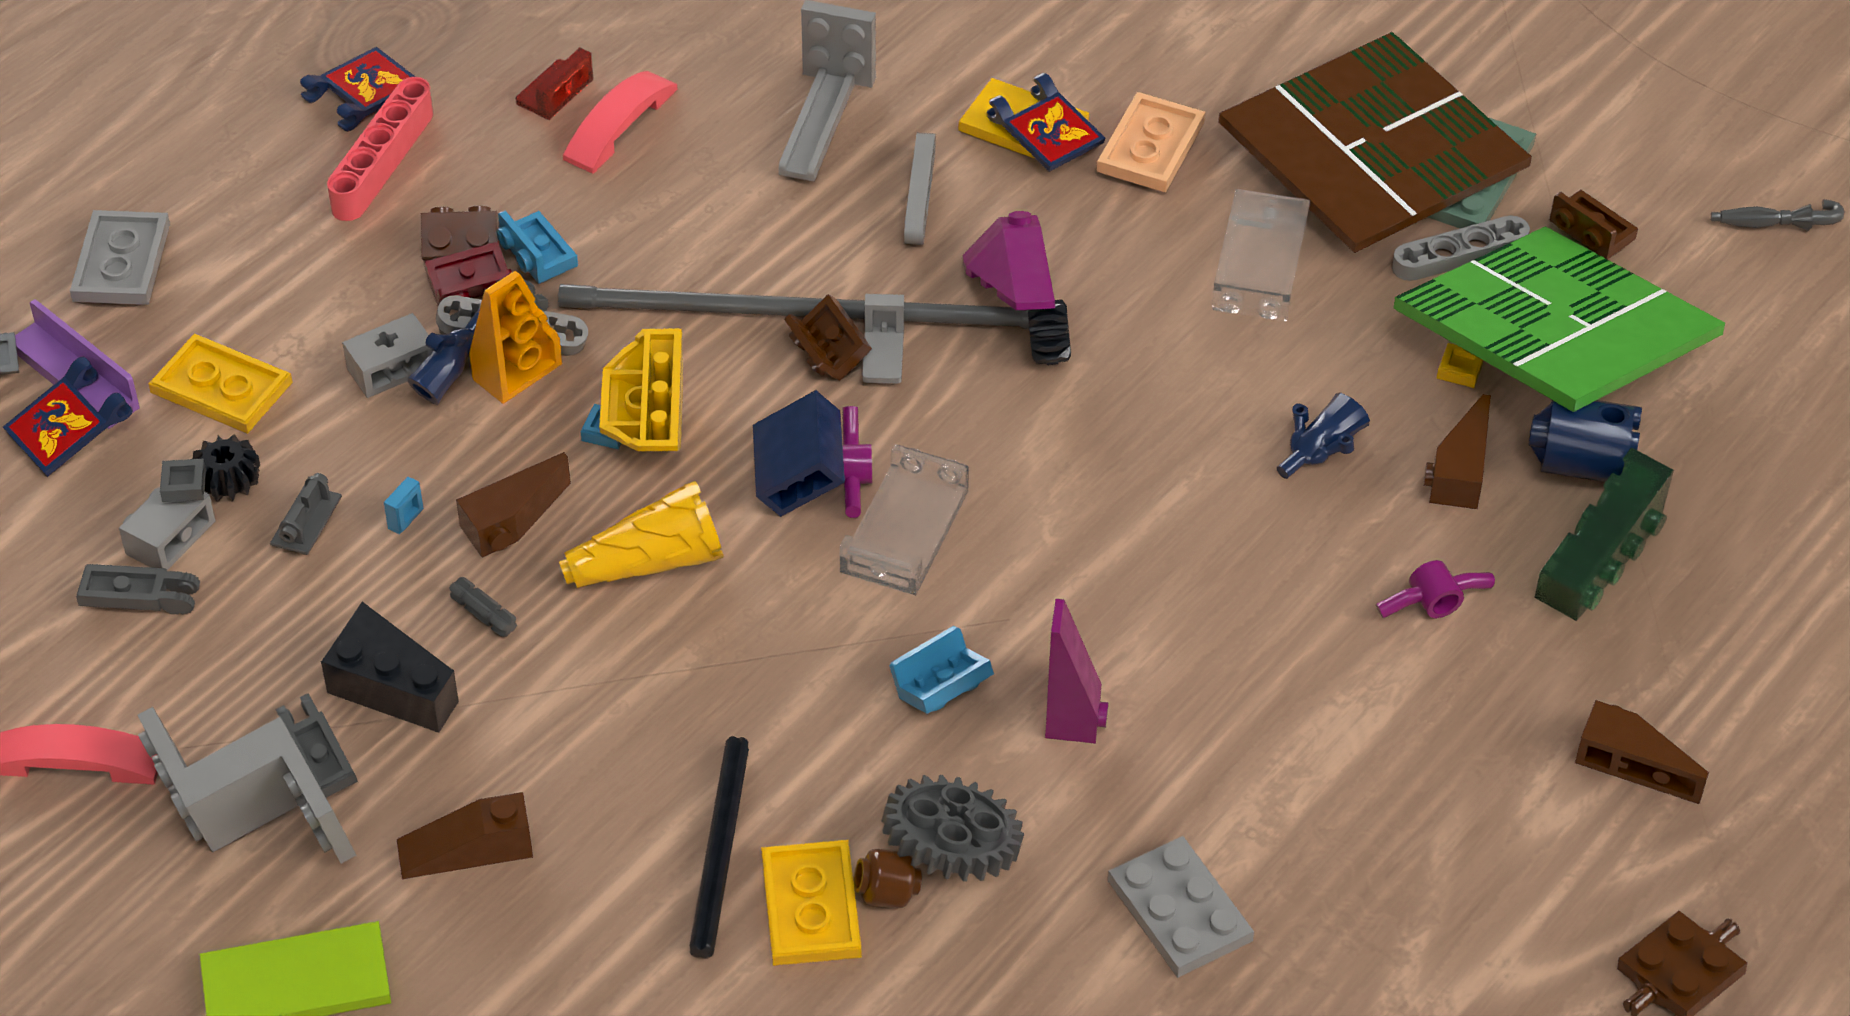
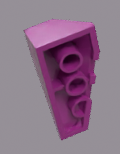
M1015 211L1009 213L1008 217H999L962 255L966 275L970 278L980 277L981 286L986 289L996 288L997 297L1013 309L1055 308V298L1042 229L1037 215H1031L1030 212Z
M1056 598L1050 639L1045 738L1096 744L1098 727L1106 728L1109 702H1101L1102 684L1065 600Z

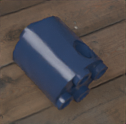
M1551 400V404L1537 415H1533L1528 446H1531L1541 462V472L1629 486L1633 462H1627V460H1632V456L1637 454L1640 433L1633 432L1632 430L1639 429L1642 407L1596 400L1572 412Z

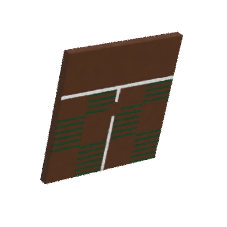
M1390 32L1219 113L1218 120L1221 126L1354 253L1529 167L1532 159L1529 153L1394 32Z

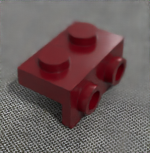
M498 241L425 261L424 264L437 306L448 296L481 297L486 289L512 273L511 269H507Z

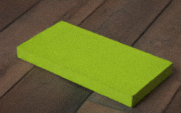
M379 921L199 953L206 1016H326L392 1003Z

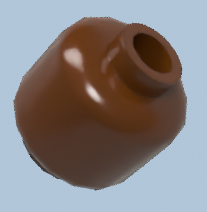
M871 849L865 858H859L854 874L856 893H861L862 899L868 905L892 908L905 907L910 901L912 894H919L922 883L921 869L911 865V855L899 857L897 855L898 851Z

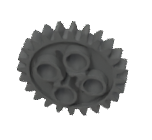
M923 775L920 784L910 778L907 781L906 787L897 785L895 793H890L881 820L884 823L883 834L890 835L888 845L899 846L897 854L899 857L911 855L913 857L911 862L913 867L924 863L928 865V874H932L937 869L942 870L945 879H949L952 873H958L964 882H967L969 874H973L980 881H983L986 872L998 877L1000 869L1007 871L1010 869L1012 861H1017L1024 833L1021 832L1023 822L1015 820L1016 810L1005 809L1006 799H992L994 792L992 789L980 792L977 790V782H973L967 787L963 785L960 777H956L954 783H949L943 775H939L937 782H933L929 777Z

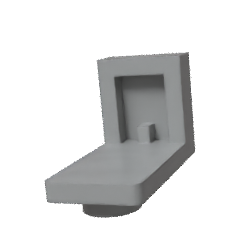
M865 294V339L872 348L863 358L862 380L865 383H901L904 295Z

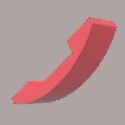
M649 71L640 72L628 77L608 92L587 115L569 142L563 154V160L594 174L615 153L614 141L648 107L658 110L678 90L677 84Z
M73 724L32 725L0 732V775L28 777L30 767L110 772L112 782L155 785L158 772L154 767L155 764L139 736L107 728Z

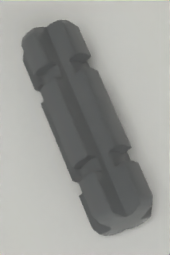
M459 577L456 582L450 585L451 598L460 605H465L464 608L485 625H492L491 629L499 636L507 637L510 632L516 629V617L508 610L501 609L502 606L480 588H474L475 585L467 578Z

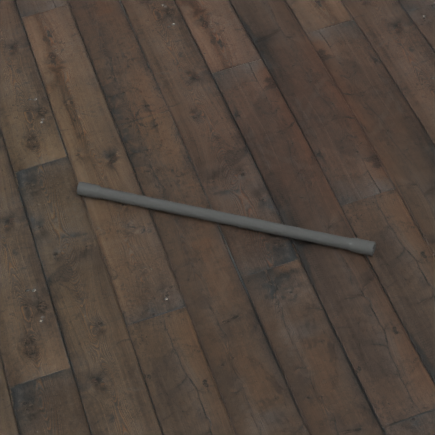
M560 284L558 294L559 307L593 309L596 307L779 316L792 314L793 316L805 317L823 299L612 289ZM837 299L851 319L865 320V300ZM904 302V321L1013 326L1029 329L1028 310H1015L1012 307Z

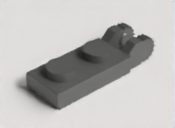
M87 564L83 571L76 598L78 606L155 611L163 609L170 614L181 613L183 615L191 613L194 609L195 600L189 594L193 595V593L199 590L200 580H198L199 577L191 573L167 571L166 568Z
M309 693L301 696L300 699L301 706L305 714L309 716L308 718L294 724L295 720L285 705L277 708L276 711L287 727L325 797H328L358 782L323 712H318Z

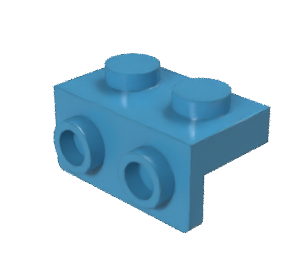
M506 211L498 213L500 228L496 230L501 246L505 250H511L521 270L524 273L529 272L538 284L578 266L577 254L540 211L517 221H514Z
M956 626L941 632L892 661L889 665L899 699L926 714L940 710L948 701L963 692L975 689L980 682L994 674L989 659L966 648L962 631Z

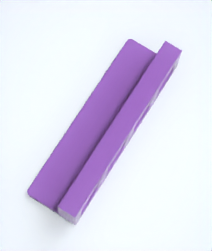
M36 299L30 302L35 323L15 335L17 355L54 385L65 376L69 367L77 358L85 357L98 372L99 376L92 384L77 390L97 412H99L105 400L113 393L121 394L133 412L140 408L133 378L128 372ZM116 424L110 425L108 429L112 428Z

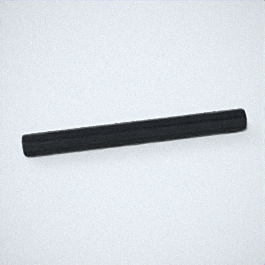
M731 736L725 743L689 945L691 955L696 958L703 957L707 959L714 954L749 752V742L744 737L737 738Z

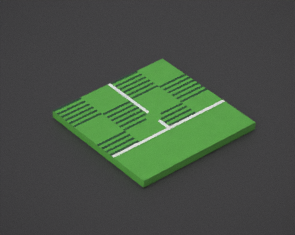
M1546 226L1395 296L1393 307L1396 311L1572 412L1723 335L1725 322Z

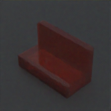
M579 47L565 61L557 59L516 96V104L550 120L593 81L591 52Z

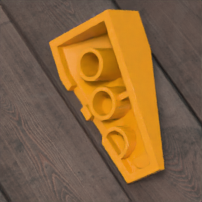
M517 271L510 273L484 291L469 352L473 380L502 404L562 365L560 337L548 324L547 316L538 308L534 295L521 274Z

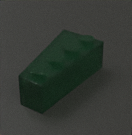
M1632 447L1623 458L1625 463L1622 474L1620 476L1614 473L1611 474L1603 486L1605 490L1601 494L1597 505H1588L1581 515L1574 534L1569 532L1539 574L1534 598L1575 621L1587 609L1592 611L1597 607L1604 594L1605 587L1608 584L1614 586L1619 581L1628 560L1635 561L1640 556L1645 547L1646 539L1650 535L1657 536L1667 519V515L1663 514L1674 470Z

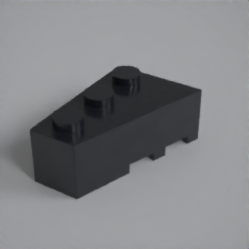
M361 602L321 661L328 694L438 733L459 703L454 670L364 602Z

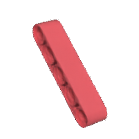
M408 77L396 86L329 177L327 186L331 210L335 218L342 221H352L364 214L433 117L430 86L425 79L421 77Z

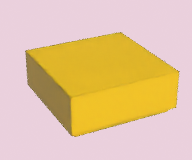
M1447 343L1436 379L1475 388L1484 361L1455 344Z

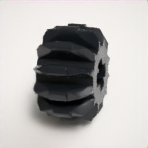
M1062 299L1055 300V308L1028 310L1031 351L1035 363L1057 365L1058 362H1067L1071 357L1067 305Z
M235 434L228 439H222L217 435L215 442L203 441L201 450L193 451L192 459H204L206 468L204 492L209 495L211 494L216 502L223 496H228L234 501L235 495L238 493L249 495L250 486L258 484L260 460L256 451L253 450V446L250 445L249 440L239 441Z

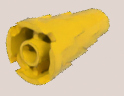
M693 481L681 486L660 500L628 515L605 531L592 536L591 540L564 552L566 559L559 561V565L567 585L575 582L576 587L580 588L603 581L611 582L622 578L650 575L683 566L713 562L723 558L724 554L720 550L722 547L705 501L701 502L699 496L701 491L697 482Z

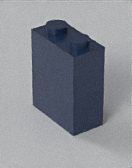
M817 390L753 424L756 497L780 517L845 483L840 410Z

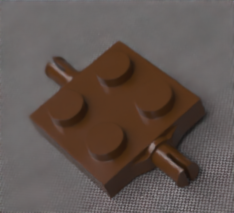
M1677 911L1619 957L1617 969L1632 980L1638 988L1636 993L1623 1001V1007L1626 1012L1629 1013L1631 1011V1016H1638L1651 1003H1655L1658 1006L1669 1009L1676 1016H1694L1746 974L1748 962L1725 945L1732 938L1739 935L1740 928L1736 922L1732 924V919L1728 918L1711 932L1700 927L1681 911Z

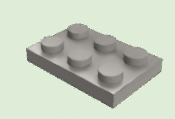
M93 210L70 288L72 302L149 305L170 227L168 213Z
M1184 836L1108 871V882L1177 978L1253 942V929Z

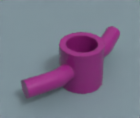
M846 406L842 408L845 514L850 518H856L861 514L860 484H872L871 444H859L858 407Z
M1429 561L1419 566L1409 578L1411 588L1396 593L1377 603L1376 606L1382 618H1385L1409 605L1420 602L1430 617L1442 618L1450 615L1462 605L1464 601L1462 590L1491 589L1495 584V577L1490 572L1463 573L1452 576L1443 561Z

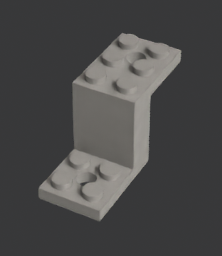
M151 707L137 715L145 729L138 736L147 753L152 758L155 769L165 787L168 788L175 807L182 819H184L196 842L204 838L211 851L215 852L299 806L324 852L333 849L341 864L356 856L334 811L281 717L187 767L155 709Z

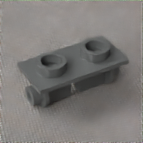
M315 473L306 479L305 485L284 520L279 524V528L272 538L270 545L305 555L309 554L342 497L339 493L329 491L328 478L325 475Z

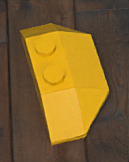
M682 328L642 329L635 336V340L624 347L603 368L600 433L636 451H679L681 448L683 404Z

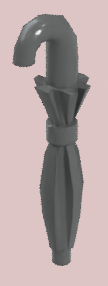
M1823 199V210H1812L1811 204L1794 211H1777L1775 209L1754 206L1711 212L1710 218L1711 221H1720V223L1750 228L1772 226L1778 223L1780 225H1790L1791 223L1809 231L1812 225H1832L1841 222L1845 210L1840 203Z

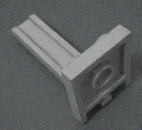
M805 0L801 8L803 75L815 77V80L780 159L779 175L814 182L854 85L872 88L876 80V13Z

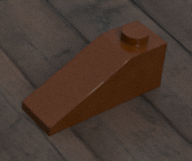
M1483 394L1438 445L1435 462L1426 463L1423 486L1431 487L1429 503L1478 509L1483 483L1491 395Z
M565 452L560 453L456 499L460 527L482 558L496 551L504 550L509 545L518 542L571 484L568 456Z
M1595 700L1581 736L1575 760L1576 764L1700 804L1709 775L1707 770L1637 713L1625 710L1617 705H1609Z
M523 792L478 799L396 839L402 879L533 858Z

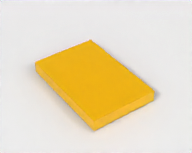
M991 78L959 120L958 131L1034 158L1002 125L991 122L986 113L988 109L992 108L989 100L999 95L1007 100L1014 115L1040 102V100L1035 99L1028 90ZM1076 108L1089 121V112Z
M194 333L148 384L150 393L248 434L293 382L291 373Z
M838 840L761 847L773 966L862 958L849 841Z

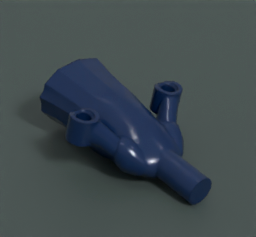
M480 309L464 329H456L448 335L432 332L426 338V346L432 349L433 352L407 379L412 389L427 401L438 405L446 391L461 375L470 352Z
M1340 392L1334 395L1329 404L1306 428L1305 423L1309 420L1308 408L1300 403L1295 404L1292 408L1295 432H1293L1290 440L1292 454L1277 466L1278 473L1283 478L1288 479L1304 464L1316 465L1324 463L1328 456L1338 452L1343 454L1352 453L1355 448L1354 437L1352 436L1369 426L1370 419L1368 413L1353 398Z

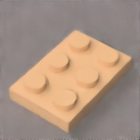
M1137 92L1099 157L1097 172L1166 192L1205 123V111Z

